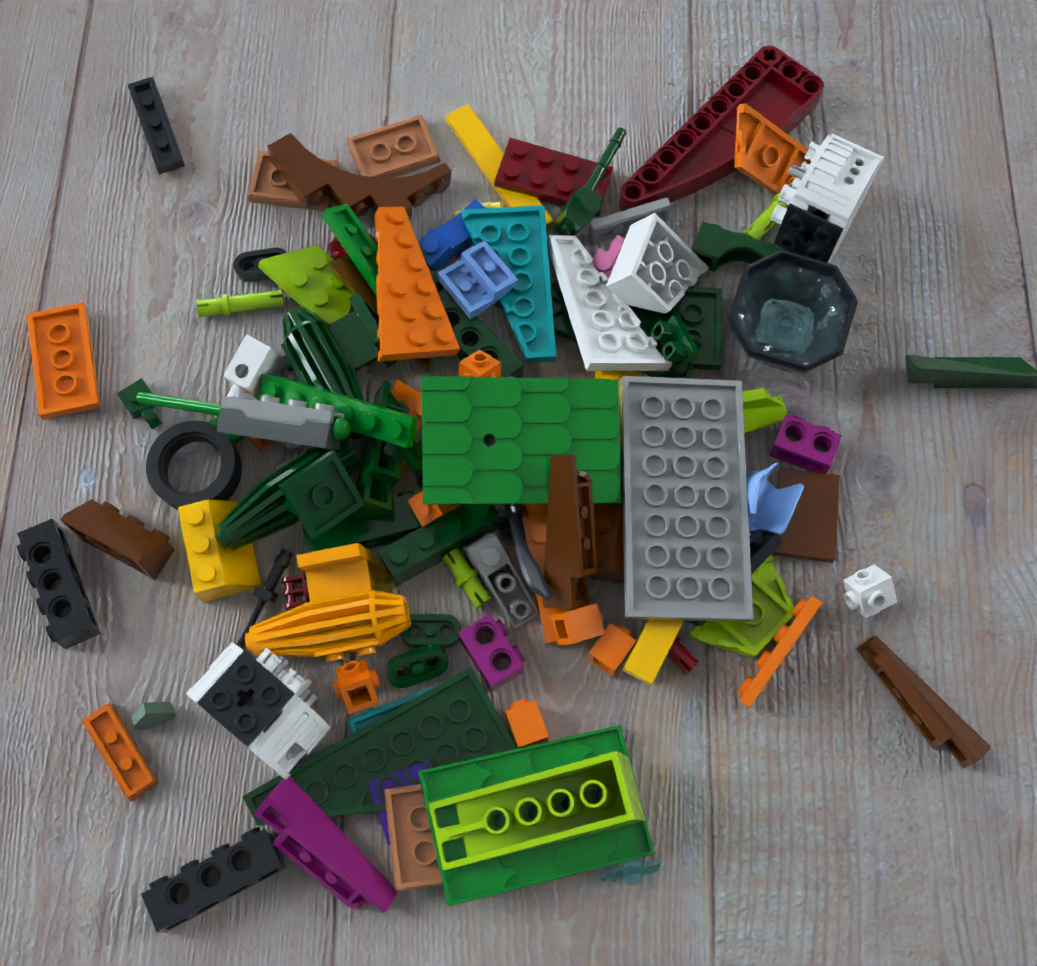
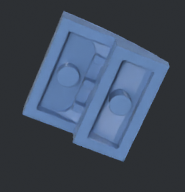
M485 240L462 252L460 261L437 272V280L469 319L489 308L518 284V279Z

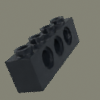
M52 518L17 533L21 543L17 545V549L24 562L27 561L30 571L26 572L27 578L31 586L37 588L39 598H36V603L42 615L47 616L49 625L46 626V632L50 640L67 649L101 634L63 528ZM52 553L51 558L47 562L41 563L46 554ZM61 579L60 586L51 590L52 584L56 580ZM71 606L70 613L65 617H61L62 610L65 607Z
M259 827L251 829L241 835L242 841L231 847L229 843L221 845L210 852L212 857L202 862H199L197 859L183 865L180 868V874L170 879L168 876H164L149 884L150 889L142 893L141 896L156 932L166 933L287 868L279 849L272 844L274 838L271 832L266 829L260 831ZM249 852L251 864L247 869L240 871L237 867V859L242 853ZM218 868L221 874L220 881L217 885L210 887L207 884V875L212 869ZM186 884L189 887L190 894L188 899L180 904L176 899V893L179 887Z

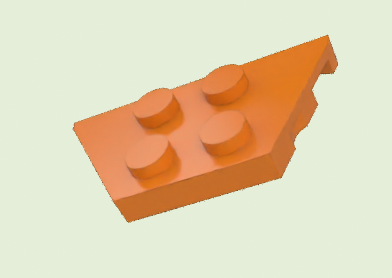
M746 103L739 104L737 108L734 167L772 194L781 193L782 187L785 184L789 185L796 178L788 173L789 168L793 164L800 168L803 162H807L810 165L811 160L804 158L808 149Z

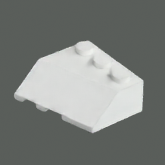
M654 213L630 225L606 287L626 305L667 313L685 295L684 292L698 281L697 278L705 273L709 267Z

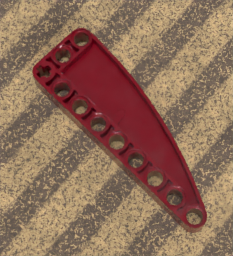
M769 45L760 48L622 185L619 201L620 211L667 197L670 203L675 202L738 170L734 167L737 108L739 104L746 103L788 134L817 107L824 89L823 80L778 48Z

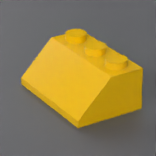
M204 500L178 507L194 593L202 602L253 590L256 586L263 587L254 543L233 551L229 547L224 549L214 536L218 532L216 525L239 502Z

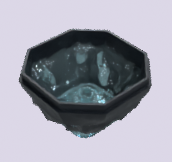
M779 250L744 267L727 321L748 357L771 368L804 374L843 355L858 300L838 266L789 251Z

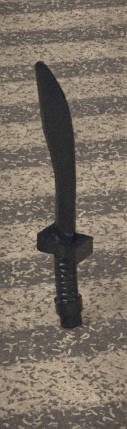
M505 504L506 509H498L499 517L504 522H509L515 550L525 580L535 593L549 601L552 598L541 568L528 549L520 518L524 516L529 517L527 509L522 504Z
M282 549L274 559V565L263 587L256 586L252 593L253 596L260 599L236 644L241 649L245 645V634L249 633L250 626L255 625L264 604L269 601L275 603L279 596L274 590L284 569L288 568L293 555L285 549Z

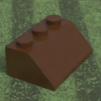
M623 488L622 504H594L598 573L589 575L593 580L624 583Z
M91 499L67 512L60 519L82 541L153 580L157 578L175 551L168 542L170 539L168 535L155 528L152 532L143 528L145 524L132 515H129L127 518L118 514L120 510L106 501L101 505Z

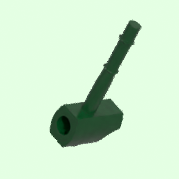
M617 128L585 186L580 188L558 211L553 222L554 231L561 235L575 236L599 211L601 196L595 193V190L605 172L608 171V166L618 148L621 147V143L627 134L625 129Z

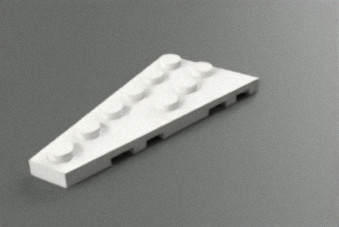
M549 235L547 240L548 250L586 371H669L672 362L665 361L664 357L656 349L657 342L652 336H646L640 328L641 321L632 309L606 287L609 279L603 272L599 273L592 264L593 258L577 237Z

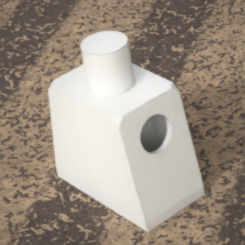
M246 334L224 373V377L233 385L226 396L234 397L235 392L253 394V398L258 400L262 374L271 373L279 375L285 366L284 362L269 346Z

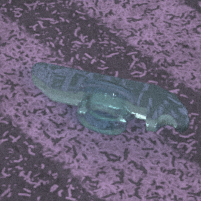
M662 859L644 862L629 860L623 865L606 869L601 874V880L617 882V879L622 878L629 885L639 884L645 874L655 873L663 867Z

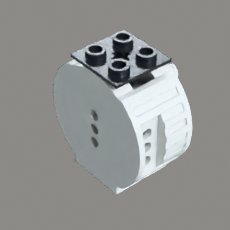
M834 134L828 135L821 146L813 141L810 143L809 150L804 157L811 160L810 165L807 162H803L801 168L794 164L789 168L788 173L796 178L791 187L786 184L782 187L777 200L789 206L784 208L777 204L770 218V221L781 225L773 244L789 252L830 263L838 250L884 159L883 156Z
M231 642L210 665L209 670L186 694L287 780L292 768L305 753L309 754L331 727L310 708L318 700L316 695L312 694L304 702L311 693L308 688L312 685V681L306 676L302 678L299 674L294 678L293 676L296 672L291 668L287 673L284 670L288 664L287 659L283 661L284 657L279 656L278 658L273 653L264 663V660L271 653L269 649L265 648L255 660L245 650Z

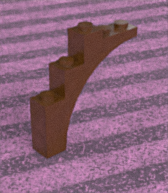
M292 133L268 145L270 161L305 209L313 205L318 206L330 196L336 206L348 204L357 218L363 216L369 208L376 213L379 207H404L410 221L412 219V207L422 205L434 193L439 194L445 191L451 180V169L446 163L440 164L428 171L405 177L378 178L343 171L319 159L307 150Z

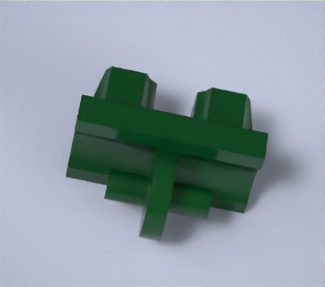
M672 315L668 322L658 321L651 330L650 334L653 339L659 341L663 347L662 355L665 361L672 362L678 373H684L688 363L700 354L698 338L689 334L679 316Z

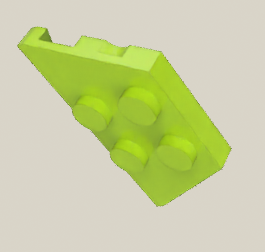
M318 245L259 261L258 267L301 307L309 309L328 324L349 314L351 308L349 298L353 295L333 275L328 263L334 259Z
M772 554L751 575L752 621H707L702 627L696 626L689 633L688 637L692 640L754 659L773 639L782 625H786L794 616L791 612L795 607L791 598L786 595L785 584L782 577H779L772 562Z

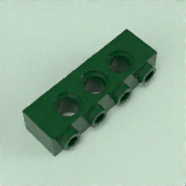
M446 289L441 291L439 297L449 322L457 323L452 329L460 347L456 354L459 357V362L476 351L481 350L501 362V377H509L510 375L515 378H522L524 376V364L476 316L469 319ZM468 341L476 342L474 346L464 345Z

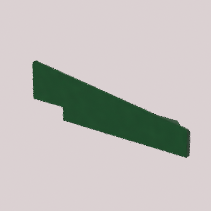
M906 355L905 357L908 383H933L934 388H1037V370L1021 357L931 358L917 355Z
M384 380L375 394L373 404L409 414V408L405 402H398L389 390L391 383ZM369 436L366 437L356 489L365 505L352 513L350 517L358 518L388 514L392 511L391 484L396 485L400 480L403 460L395 449L398 445Z

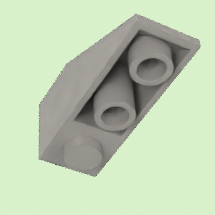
M486 532L462 547L471 565L478 572L482 583L513 630L540 614L496 535Z

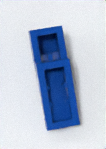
M474 199L465 209H483L485 207ZM460 212L435 230L431 228L418 241L428 268L436 271L441 269L453 256L456 258L460 257L461 253L466 251L473 242Z

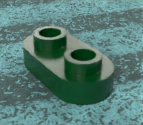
M411 614V626L400 633L401 640L409 647L419 648L428 644H437L443 648H448L459 642L458 633L462 630L460 622L452 615ZM413 628H419L421 633L419 636L413 637L410 635V631ZM444 628L452 630V634L448 637H443L440 633Z
M428 644L391 658L386 665V674L391 685L397 688H407L442 675L448 668L449 660L443 647L437 644ZM435 656L434 659L427 660L428 657ZM406 666L403 670H397L399 667Z

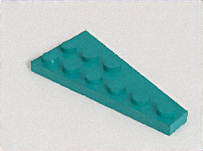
M544 205L461 210V217L474 246L485 240L518 279V284L499 299V302L526 362H556Z

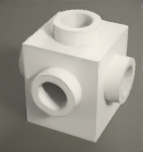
M875 564L866 569L859 570L854 575L843 580L846 591L844 593V600L851 610L855 609L865 618L875 615L881 610L897 603L892 577Z

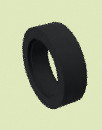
M191 420L175 424L158 436L147 456L146 474L154 492L168 505L178 510L180 506L204 500L227 501L233 495L240 482L242 461L234 443L225 433L217 432V426L205 421ZM193 442H206L216 446L221 455V468L217 478L211 485L194 493L180 492L171 486L168 478V467L173 455L180 448Z

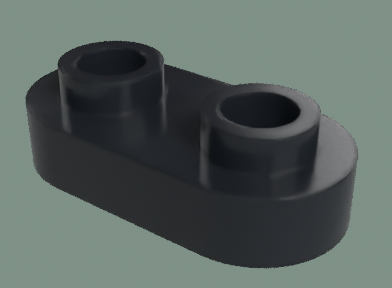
M282 248L243 252L235 258L233 267L237 277L245 282L271 279L258 267L259 261L287 252ZM248 268H254L252 271H246Z

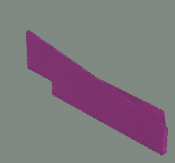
M290 776L287 780L283 778L254 813L257 818L280 832L272 844L349 908L360 909L364 904H371L378 908L380 912L385 913L397 895L395 887Z

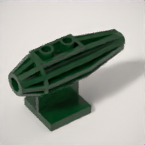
M357 293L349 298L355 311L331 324H328L305 307H297L287 312L282 319L283 343L281 344L286 355L281 358L289 372L293 370L296 372L298 377L294 381L364 401L356 371L378 359L380 340L377 339L379 327L360 294ZM396 360L383 361L387 368L397 363ZM351 431L347 438L360 439L365 435Z
M344 441L340 442L339 450L311 447L261 480L216 525L218 532L214 534L215 538L224 549L229 547L234 551L289 528L300 521L310 538L316 539L365 505L351 480L360 466L357 456Z

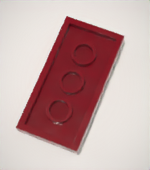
M509 138L495 178L494 187L537 197L539 200L564 206L580 188L585 186L597 162ZM608 166V171L605 172L595 190V193L601 196V205L595 216L599 217L614 167Z

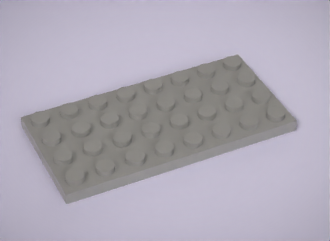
M622 376L620 388L625 619L752 621L753 602L742 381Z

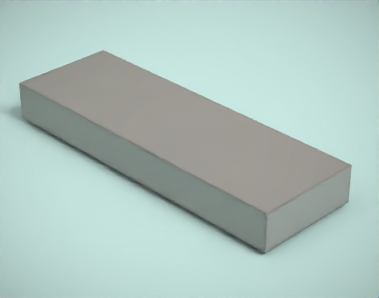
M668 197L591 220L588 231L591 244L614 238L617 235L627 234L630 225L654 213L663 222L668 221L671 208Z

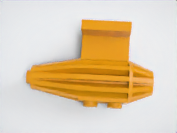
M359 543L296 555L298 568L306 572L310 602L250 626L249 633L245 634V643L249 652L252 651L256 657L260 656L265 648L271 651L269 656L274 653L277 657L326 658L327 663L344 660V654L356 652L357 657L372 655L376 653L375 648L383 647V644L411 626L409 607L405 596L372 590L368 567L369 563H373L372 554L369 549Z

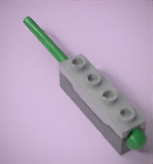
M139 392L137 394V402L141 404L219 416L217 432L339 450L340 442L346 439L351 432L350 423L344 418L345 414L334 412V406L316 403L315 409L306 408L307 402L288 399V405L279 404L280 398L261 395V401L252 400L253 394L235 392L234 397L222 396L221 404Z

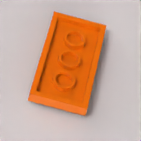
M84 302L26 314L40 418L46 420L101 408L88 312Z

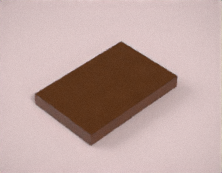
M787 468L779 469L777 489L797 484H803L804 489L785 532L778 534L783 542L772 555L830 563L835 561L840 475Z

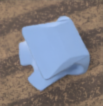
M778 463L771 465L767 469L746 472L749 533L762 530L783 534L802 494L803 484L776 489L767 480Z

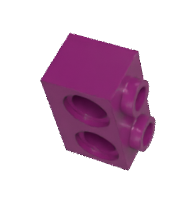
M785 414L769 456L811 472L827 473L834 460L842 435L835 433L829 427H818L810 424L802 417ZM786 435H794L798 441H790ZM814 445L823 446L826 452L818 451Z
M488 614L460 631L458 636L459 641L489 689L493 692L524 673V665L522 663L526 660L517 645L511 647L506 639L509 633L500 619L495 621L492 615ZM483 632H488L494 636V639L489 644H481L477 641V637ZM499 658H506L510 661L511 665L507 670L499 671L494 668L493 663Z

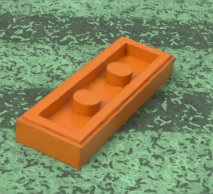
M109 702L81 720L129 801H133L159 783L113 704Z

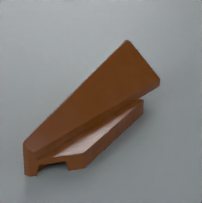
M349 255L330 261L328 264L333 275L352 295L360 294L371 315L379 323L377 296ZM430 357L414 359L427 373L430 371Z
M555 455L550 458L544 578L552 598L549 601L543 598V606L545 608L574 609L590 604L586 576L598 573L592 479L587 472L577 469L575 455Z
M873 636L856 648L933 749L944 743L963 769L976 763L990 750V745L877 636Z

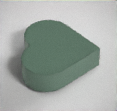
M170 702L143 703L132 715L134 729H148L158 723H164L175 717L173 705Z

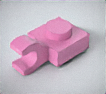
M619 235L614 238L607 252L599 248L592 257L593 266L599 273L603 272L608 279L625 240Z

